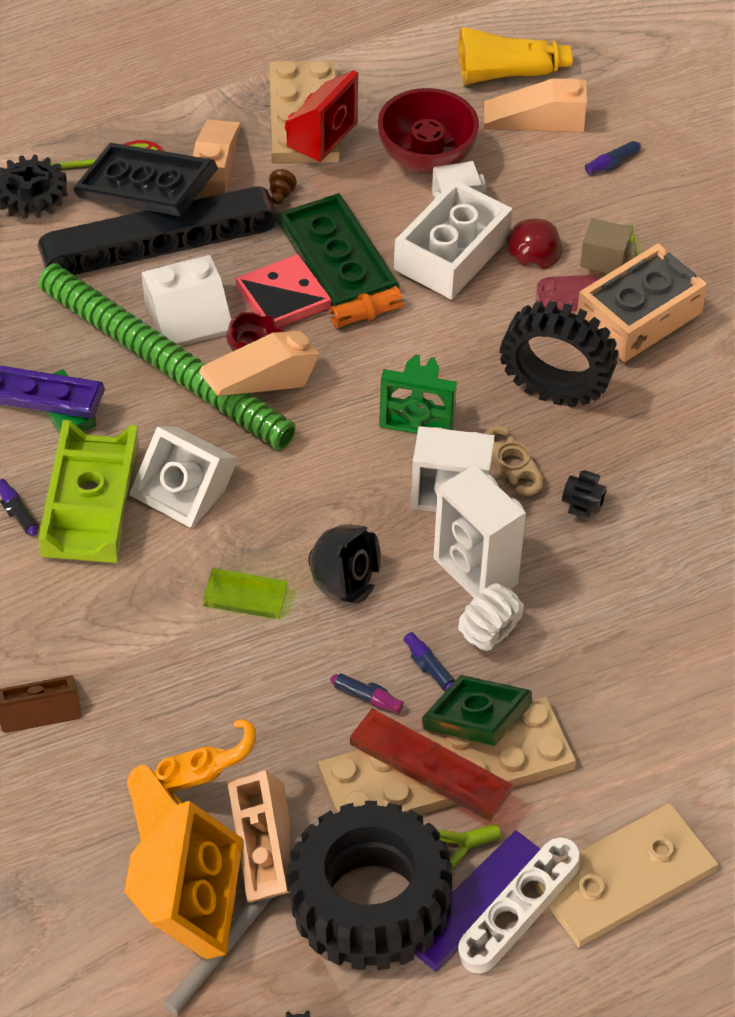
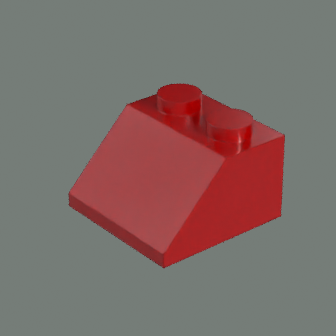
M352 70L324 82L314 93L308 95L305 103L296 112H292L285 122L286 147L321 162L358 123V72Z

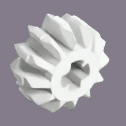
M498 583L491 584L489 587L483 588L481 593L474 597L473 601L465 607L466 610L459 619L458 630L470 644L475 645L480 650H491L494 646H498L516 628L517 622L522 618L524 604L510 589Z

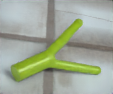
M491 824L464 833L437 829L440 832V840L446 843L459 844V848L450 858L452 871L470 848L500 840L501 832L497 824Z

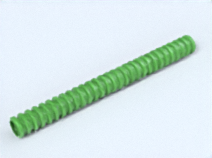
M53 263L43 270L38 281V287L41 291L55 298L60 304L63 303V306L71 309L75 314H79V317L87 320L91 325H95L97 329L111 336L113 340L127 347L131 352L136 353L138 357L144 358V361L161 370L163 374L169 375V378L177 381L181 386H185L190 392H194V395L202 398L206 403H211L212 407L219 409L222 414L228 415V418L245 427L247 431L254 432L256 437L262 438L267 444H271L272 448L281 450L291 442L296 429L293 421L287 420V417L282 414H278V411L261 402L256 396L252 397L251 393L217 396L199 373L201 366L206 365L205 362H201L196 356L193 357V354L185 351L184 348L176 345L172 340H168L165 335L160 334L159 331L151 328L147 323H143L141 319L127 312L126 309L111 301L105 295L103 296L102 293L87 285L83 280L78 279L77 276L71 274L68 270L63 269L59 264Z

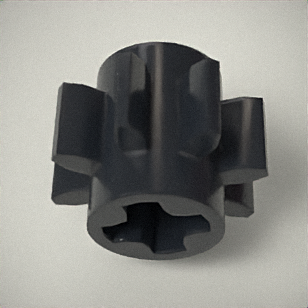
M583 470L580 471L579 477L569 476L562 495V502L570 504L569 514L586 518L589 516L590 511L600 512L607 491V486L598 484L601 475Z

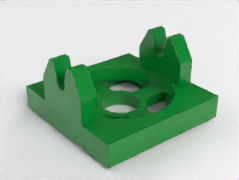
M417 354L406 362L404 372L383 369L380 385L379 427L415 434L418 433L419 426L454 430L457 381L439 379V366L435 358L430 357L427 365L421 366L420 355ZM399 388L412 390L411 396L405 399L391 397L392 393ZM424 393L438 395L443 401L444 406L435 405L432 400H427L424 398Z

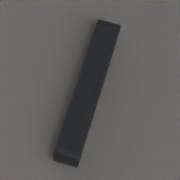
M255 186L193 200L182 216L146 210L51 231L39 239L37 246L45 268L53 263H57L71 274L77 275L267 232L277 225L279 216L268 190L261 186Z

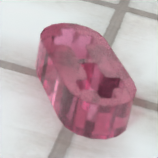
M589 275L543 278L537 284L535 301H542L545 308L549 301H556L558 310H562L564 303L573 305L571 311H577L579 291L599 279Z

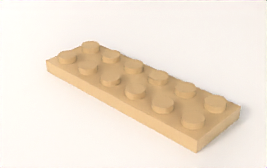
M547 697L533 700L532 704L495 746L427 730L317 762V770L334 814L340 811V806L353 803L354 807L365 805V801H377L379 806H387L388 802L401 805L402 811L405 813L413 810L422 815L575 770L576 759Z

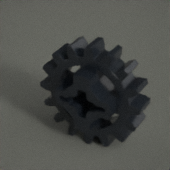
M21 155L17 163L7 160V169L0 167V210L8 208L10 216L21 212L23 219H26L29 213H34L37 218H41V211L45 210L52 214L54 212L53 204L57 206L63 205V197L68 195L66 173L61 172V165L59 163L51 166V158L47 157L43 161H38V156L33 155L31 160H26Z

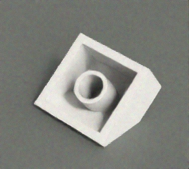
M210 255L142 272L145 305L156 330L160 334L165 335L168 340H172L176 345L183 347L227 335L231 317L222 280Z
M157 426L129 496L190 528H194L225 492L239 458L179 427Z

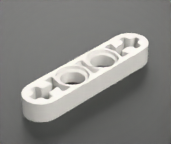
M555 838L547 842L462 936L459 941L458 950L461 963L466 970L478 974L491 970L576 876L580 869V854L578 847L573 841L567 838ZM565 853L568 854V864L559 862L553 868V855L562 857ZM552 868V875L554 881H552L550 876L547 874ZM530 881H539L546 887V890L539 898L532 899L524 896L522 893L523 886ZM505 911L512 912L518 917L517 924L507 930L500 929L494 924L496 916ZM485 929H488L489 933L493 936L487 943L488 938ZM486 943L487 955L483 957L477 954L474 958H471L470 947L474 946L479 949Z

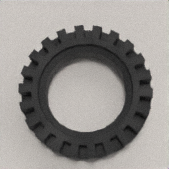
M542 301L535 302L533 308L528 304L522 308L521 312L518 311L514 315L501 342L499 353L502 355L500 361L501 364L507 365L505 368L507 375H515L513 382L517 386L526 383L525 392L529 395H532L537 390L541 393L539 400L546 401L548 396L553 397V404L561 406L564 399H566L569 407L576 406L578 400L582 405L590 403L591 399L594 401L599 399L601 393L604 394L608 387L619 357V350H615L617 345L615 338L608 339L611 333L609 329L604 327L598 330L601 321L594 316L588 322L585 320L587 311L581 308L577 315L571 313L573 305L564 303L562 310H558L556 301H549L546 308ZM534 337H551L569 343L587 358L590 368L580 372L555 368L541 360L531 350L529 340Z

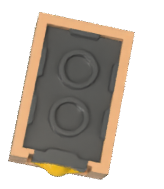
M659 243L579 291L577 314L581 308L587 311L585 320L588 322L594 316L601 321L598 330L604 327L609 329L611 333L608 339L615 338L617 343L615 350H619L618 358L624 363L703 313L707 283L700 277L696 278V274L670 252L666 254L667 250Z

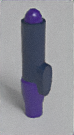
M631 141L596 157L592 162L585 165L586 173L591 175L598 171L605 170L609 172L618 168L623 160L639 152L641 144Z
M413 632L408 633L404 637L403 641L408 645L412 653L410 657L423 673L428 672L442 690L446 691L455 682V679L434 656L432 650L423 641L418 639Z

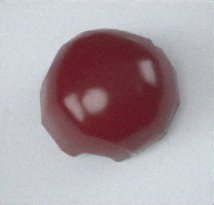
M525 219L514 225L507 238L509 254L515 257L524 267L528 263L534 262L541 269H547L558 262L563 253L557 228L551 222L544 219Z
M241 312L231 319L226 338L231 350L235 351L271 333L284 332V327H279L278 329L272 315L261 316L254 312Z

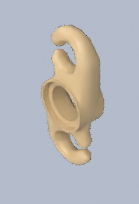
M492 426L484 431L483 434L502 435L505 437L510 434L509 428L504 426ZM508 436L504 443L494 442L492 461L495 464L497 473L509 479L510 484L513 486L518 484L519 479H529L534 482L530 487L518 485L515 488L516 493L522 496H533L541 491L543 476L530 457L527 447L516 442L512 436ZM507 456H517L523 462L519 465L511 466L504 463L502 459Z

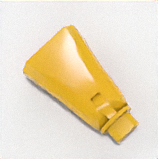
M462 27L459 32L458 58L463 86L503 77L543 76L551 72H557L558 67H572L570 45H557L555 40H552L549 46V42L546 40L505 37Z

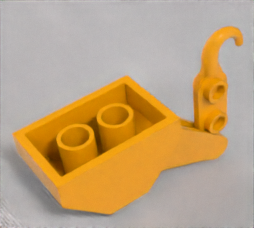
M245 719L234 722L235 728L244 729V736L241 742L234 748L224 750L205 746L167 757L158 764L156 770H152L146 765H139L131 771L127 779V787L131 795L141 842L130 855L124 893L152 925L206 960L227 954L243 838L191 801L183 803L175 792L214 781L221 774L222 770L240 763L250 754L256 741V729L252 722Z

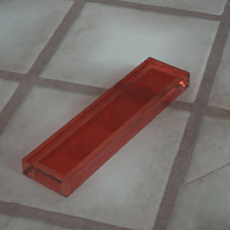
M371 708L350 736V745L488 821L493 819L512 792V784L373 708Z

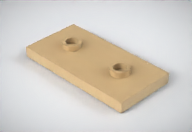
M669 802L580 850L579 871L548 907L577 947L580 948L717 872L719 864ZM567 857L566 859L560 861V862H564L565 864H568V863H569L568 857ZM552 868L547 874L550 876L552 881H554L552 875ZM532 881V886L542 896L546 887L539 881Z

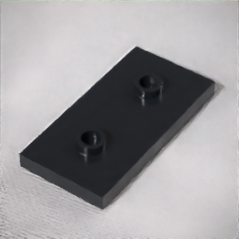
M109 143L77 182L73 190L78 198L182 216L219 168L214 159Z

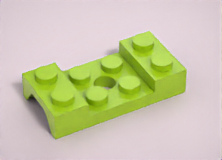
M63 420L38 537L41 557L110 563L118 562L123 535L122 520L131 473H134L139 447L137 425H129L117 437L86 435L72 421ZM85 482L99 484L91 490L80 488Z

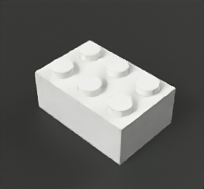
M454 179L395 239L394 270L452 300L507 242L511 232L513 208Z
M475 464L471 465L438 486L433 559L473 598L478 596L483 588H487L494 583L503 585L507 589L513 588L519 583L526 517L524 508L519 501L510 498L502 491L491 475L484 474Z

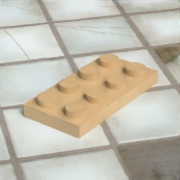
M335 60L269 61L272 163H316L318 161L286 147L285 122L292 112H296L305 103L310 93H314L324 82L336 78ZM339 143L321 162H339Z

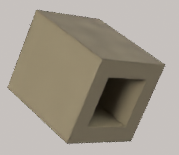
M591 218L583 240L580 267L610 273L632 260L636 251V243L631 242L633 227Z

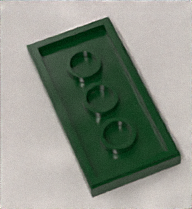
M340 193L278 213L279 226L296 253L331 298V306L356 300L358 295L363 293L372 295L394 286L399 288V283Z

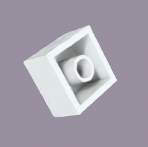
M419 426L412 464L410 509L436 512L438 486L473 464L484 474L491 475L495 435Z

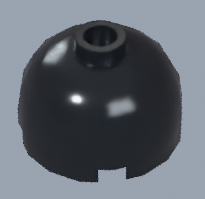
M352 524L333 527L326 530L311 549L308 563L312 578L318 589L326 596L343 602L357 604L364 601L373 591L375 584H368L371 579L372 572L379 573L381 549L378 537L375 533L368 532V527Z

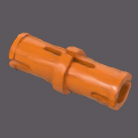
M397 286L372 295L363 293L358 295L356 300L331 306L329 313L335 314V316L330 318L336 329L366 319V322L374 320L376 315L403 308V301H398V299H402V295Z

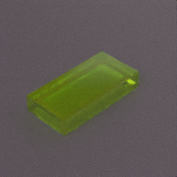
M212 568L203 597V606L280 620L288 591V581Z

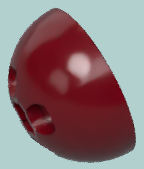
M418 88L402 92L387 101L378 116L380 140L389 156L400 166L422 174H433V167L460 163L473 148L479 130V119L470 103L452 92L435 88Z

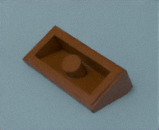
M72 675L0 688V725L4 733L81 718L78 691L74 676Z

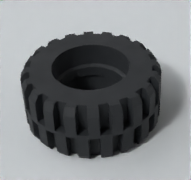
M365 801L363 806L354 807L353 803L340 806V811L335 814L330 810L318 817L319 825L315 826L312 823L301 834L302 841L295 843L291 852L292 862L288 865V881L292 915L296 919V927L302 937L308 938L309 946L316 953L323 954L326 951L329 961L338 965H342L344 961L350 962L352 969L365 970L366 965H377V970L390 969V963L399 961L400 965L414 960L416 948L425 953L434 945L433 934L440 937L447 926V916L451 915L453 901L450 852L446 842L440 840V832L433 824L427 823L424 825L423 816L413 810L405 813L402 811L401 805L388 802L387 806H379L377 801ZM365 866H381L392 869L404 876L410 883L395 898L378 904L351 902L341 897L332 889L334 884L343 875Z

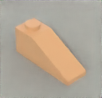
M553 78L484 101V129L584 132L587 107L586 80Z
M207 119L195 142L193 156L214 159L219 169L198 195L214 196L227 193L240 132V122Z
M302 331L271 333L201 366L199 373L217 396L303 388L320 353Z
M267 770L227 781L235 831L237 835L243 838L240 861L247 902L254 903L290 893L288 881L290 817L284 783Z

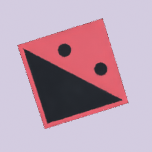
M298 254L235 278L236 288L253 312L261 316L272 315L278 329L331 307V298Z

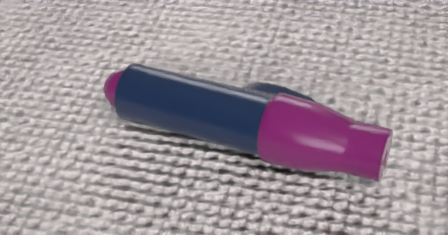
M342 673L332 675L330 678L334 688L371 703L372 706L390 710L397 714L403 708V701L396 699L389 694L387 689L376 683L365 684Z

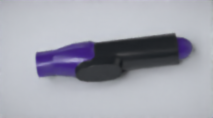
M0 479L1 505L10 517L14 516L26 534L36 535L39 528L38 523L22 502L17 491L5 479Z

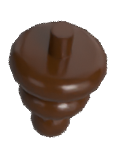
M277 169L269 176V189L272 194L273 204H282L284 198H287L297 186V179L289 170Z

